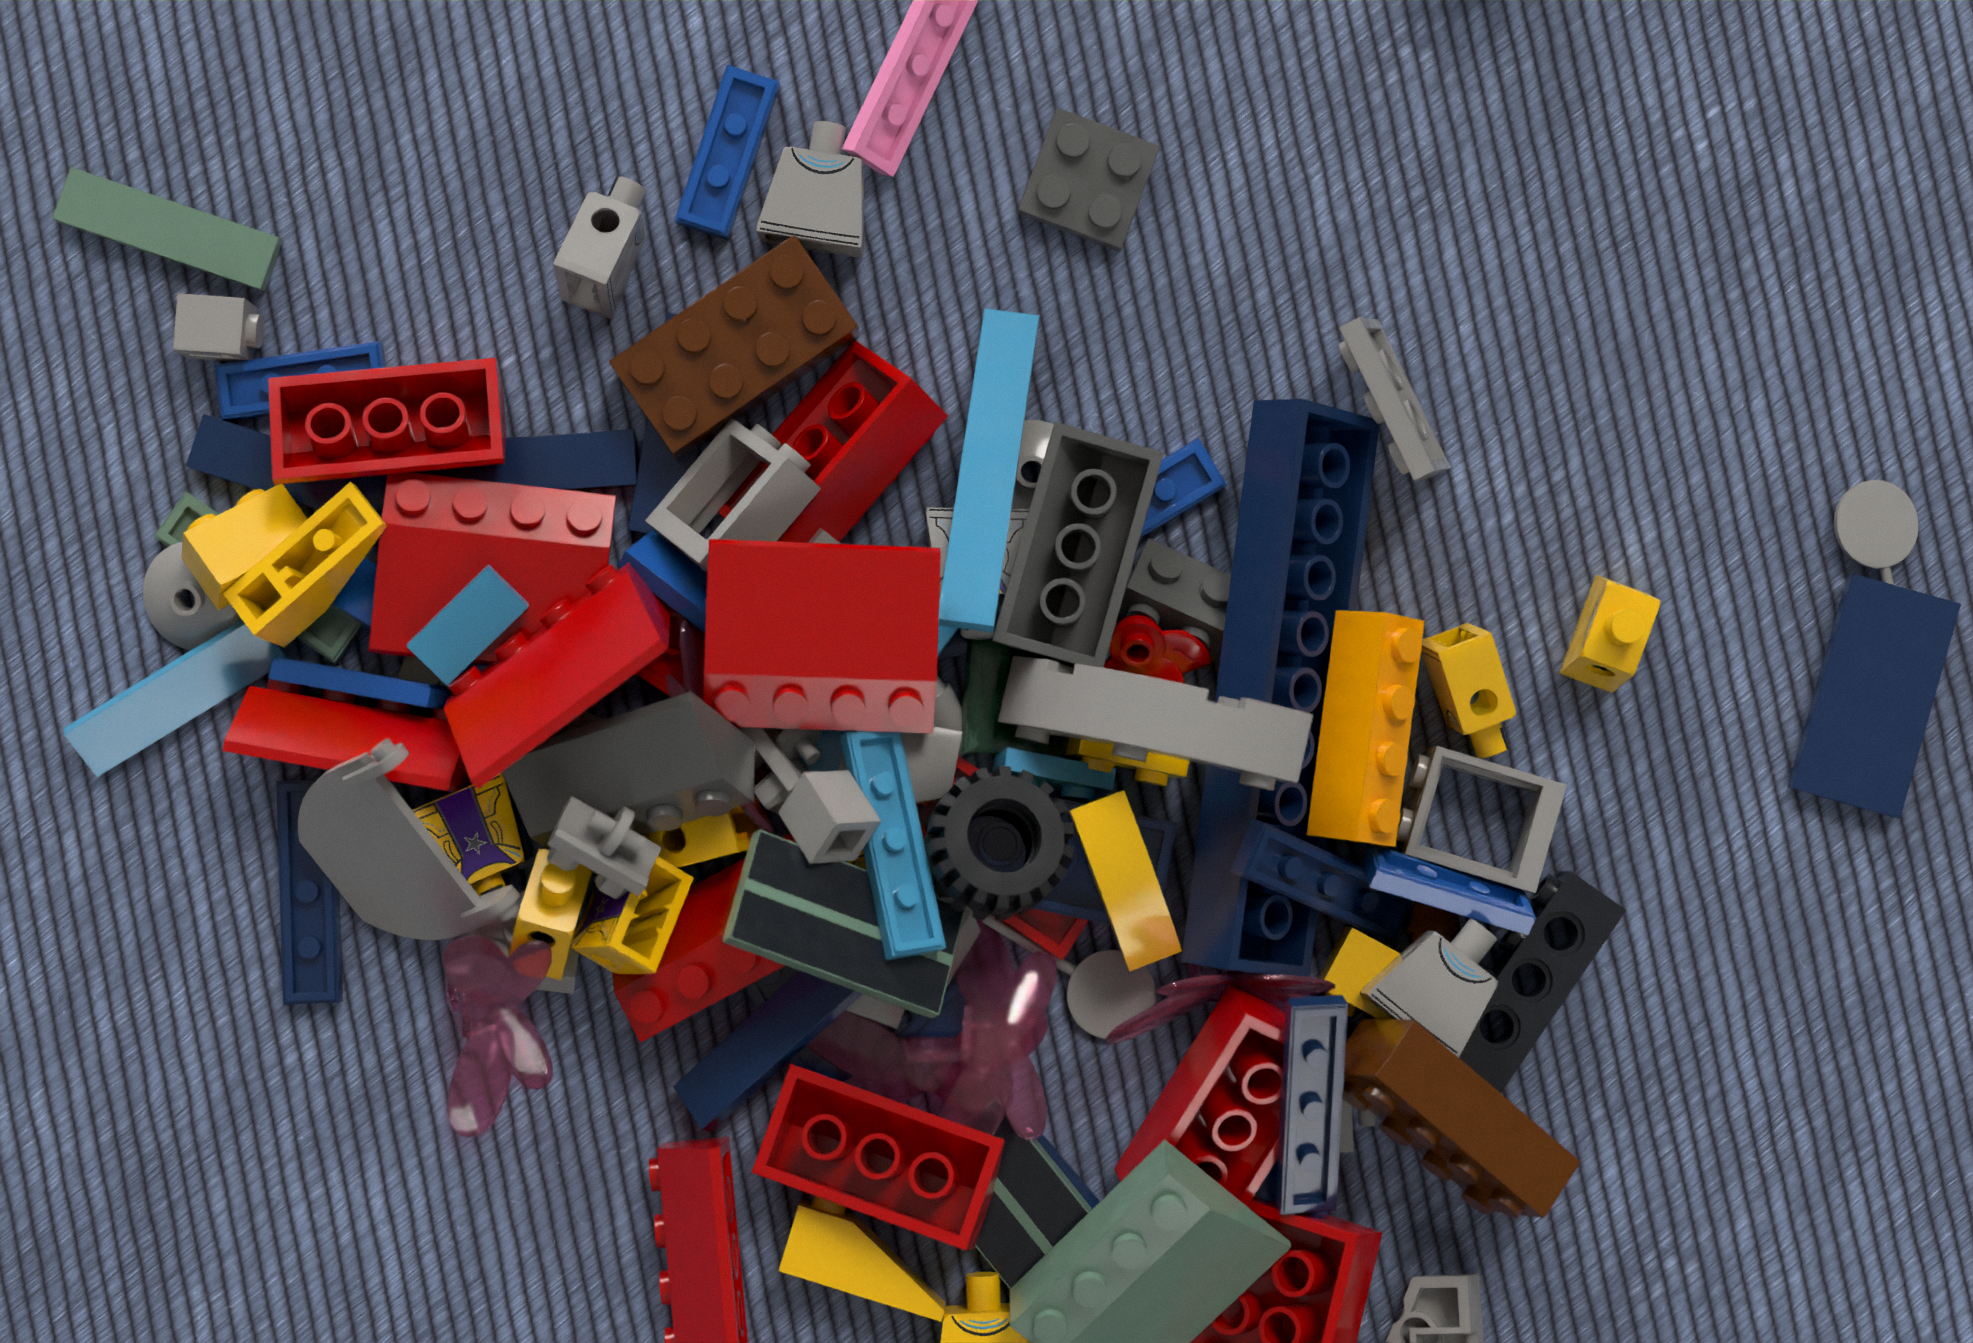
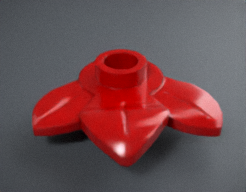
M1133 615L1124 618L1115 627L1109 646L1111 655L1105 660L1103 668L1184 684L1183 674L1210 665L1211 657L1206 647L1187 631H1162L1152 619L1146 616ZM1141 644L1144 646L1133 647L1132 645Z

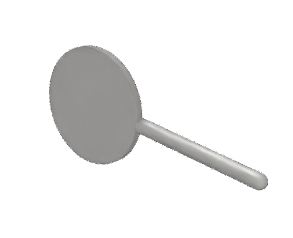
M1869 480L1851 487L1842 496L1834 515V529L1840 547L1851 560L1867 568L1879 569L1881 581L1894 585L1890 566L1901 562L1913 549L1918 535V516L1912 501L1899 487L1882 480Z
M989 914L982 920L987 926L1070 975L1066 992L1068 1008L1076 1023L1089 1034L1103 1039H1119L1138 1031L1149 1019L1156 998L1152 975L1146 966L1129 972L1120 950L1109 949L1095 952L1085 957L1075 966L1065 959H1059L1001 920L996 921L993 915Z

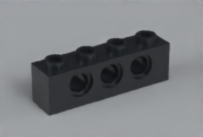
M1560 870L1556 877L1548 874L1540 882L1536 893H1533L1530 899L1536 905L1533 909L1536 920L1529 935L1508 929L1498 946L1504 950L1503 954L1492 969L1487 966L1482 968L1494 977L1498 984L1459 1058L1500 1093L1504 1090L1626 912V909L1571 871ZM1560 917L1568 925L1569 937L1563 946L1553 949L1544 938V930L1551 919ZM1529 963L1535 968L1538 981L1531 992L1520 995L1513 987L1512 976L1520 965ZM1499 1010L1506 1019V1029L1498 1039L1487 1041L1481 1034L1480 1022L1489 1011Z

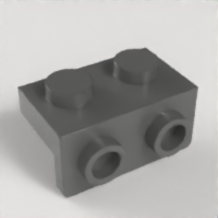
M1148 538L1125 589L1117 619L1123 620L1129 616L1141 615L1152 619L1162 631H1187L1206 647L1211 661H1214L1222 648L1231 575Z

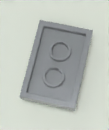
M1358 317L1339 327L1345 338L1344 341L1339 343L1341 354L1352 373L1361 371L1370 391L1363 394L1365 403L1377 424L1386 422L1395 441L1389 444L1388 448L1401 474L1404 475L1410 472L1413 480L1416 481L1432 478L1450 469L1451 467L1379 320Z

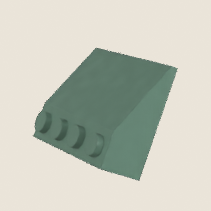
M1164 1139L1010 1289V1327L1031 1343H1190L1291 1248V1244L1283 1235Z

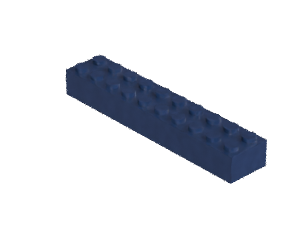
M1305 399L1254 400L1215 703H1218L1219 697L1236 700L1249 698L1313 714L1298 783L1275 781L1273 791L1239 783L1241 777L1239 772L1206 765L1181 962L1243 972L1309 978L1318 911L1231 873L1229 870L1251 818L1326 850L1327 838L1307 835L1335 614L1336 610L1356 611L1380 426L1374 418Z

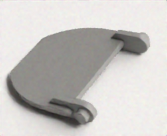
M389 738L383 740L370 751L372 756L365 752L326 771L306 792L298 816L299 842L362 921L403 937L420 940H442L488 925L497 919L496 916L502 922L507 921L519 911L520 906L516 903L519 893L512 885H507L479 897L384 774L398 766L409 755V751L402 743L394 745Z

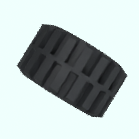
M998 766L993 773H988L987 768L976 770L968 779L963 776L954 783L927 818L924 830H927V833L923 840L930 873L938 881L933 888L939 897L947 892L954 899L950 907L956 911L961 912L965 907L973 910L971 918L984 920L989 914L995 915L996 921L1007 920L1014 913H1018L1020 916L1031 910L1051 893L1068 871L1065 865L1072 859L1074 846L1068 845V840L1074 835L1073 822H1063L1062 816L1068 809L1063 800L1055 804L1048 796L1054 789L1046 781L1039 788L1031 783L1035 774L1022 770L1017 777L1012 776L1011 767ZM981 816H995L1011 823L1019 831L1025 844L1026 857L1024 866L1018 871L1006 873L994 871L984 866L974 856L968 841L969 823Z

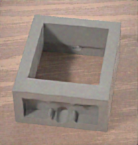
M731 418L645 521L678 550L708 572L709 539L777 541L821 488L805 474L806 470L811 466L809 462L789 445L784 443L782 446L774 436L759 424H756L750 431ZM761 461L766 463L769 467L707 540L699 535Z
M1440 746L1429 747L1426 756L1418 754L1409 780V786L1417 788L1410 810L1402 808L1400 812L1396 841L1401 842L1398 852L1525 892L1536 893L1567 785ZM1443 766L1531 792L1509 871L1420 845Z

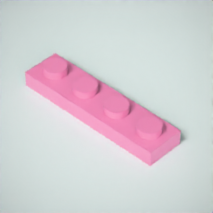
M913 0L842 150L853 157L862 159V163L879 174L894 177L978 0Z

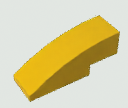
M1125 791L1117 792L1070 810L1071 820L1128 971L1130 972L1182 952L1165 899Z

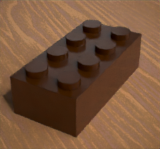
M792 235L615 356L609 363L674 458L678 460L698 445H703L719 434L731 418L738 421L850 344L854 339H857L859 337V326L795 235Z
M1362 1019L1346 1042L1343 1099L1347 1103L1361 1111H1367V1109L1382 1121L1379 1128L1385 1135L1403 1146L1410 1144L1423 1155L1420 1160L1421 1164L1435 1176L1446 1181L1451 1179L1464 1190L1461 1195L1463 1200L1477 1211L1486 1215H1490L1492 1211L1502 1212L1514 1219H1518L1520 1215L1538 1218L1546 1217L1581 1161L1415 1020Z

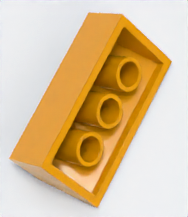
M1336 610L1307 835L1384 847H1396L1405 769L1408 760L1411 722L1415 705L1419 660L1422 650L1423 620L1387 612Z

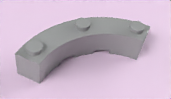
M1013 656L998 722L1016 726L1015 737L1048 744L1050 735L1105 743L1114 745L1112 755L1146 762L1148 752L1239 772L1241 773L1239 783L1273 791L1275 781L1298 783L1313 714L1249 698L1236 700L1219 697L1218 703L1207 701L1209 689L1082 664H1075L1073 668L1052 660Z

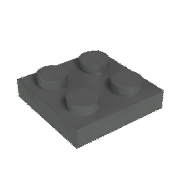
M1057 107L1018 207V214L1121 252L1160 146Z

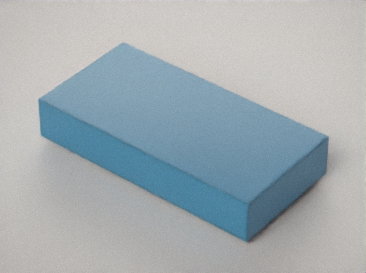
M488 564L407 643L406 647L448 686L529 607V603Z

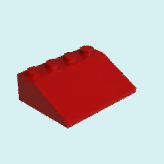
M410 472L388 474L381 518L387 527L379 537L369 652L417 657L406 647L407 643L489 564L529 603V607L471 662L491 665L498 660L493 652L500 645L519 632L525 638L529 637L543 626L539 618L548 609L564 598H567L572 605L589 592L585 583L609 565L616 496Z
M709 539L703 702L735 727L933 733L937 683L941 548Z
M629 562L619 570H616L610 564L599 571L585 583L586 588L589 590L588 593L572 605L567 598L559 601L539 618L543 624L541 628L527 638L521 632L513 635L493 652L498 660L481 672L476 666H473L449 684L448 688L452 694L447 698L444 711L470 781L477 789H480L668 649L671 615Z
M1253 1197L1247 1207L1289 1240L1291 1248L1190 1343H1356L1383 1232L1317 1212L1281 1215L1276 1207V1202Z

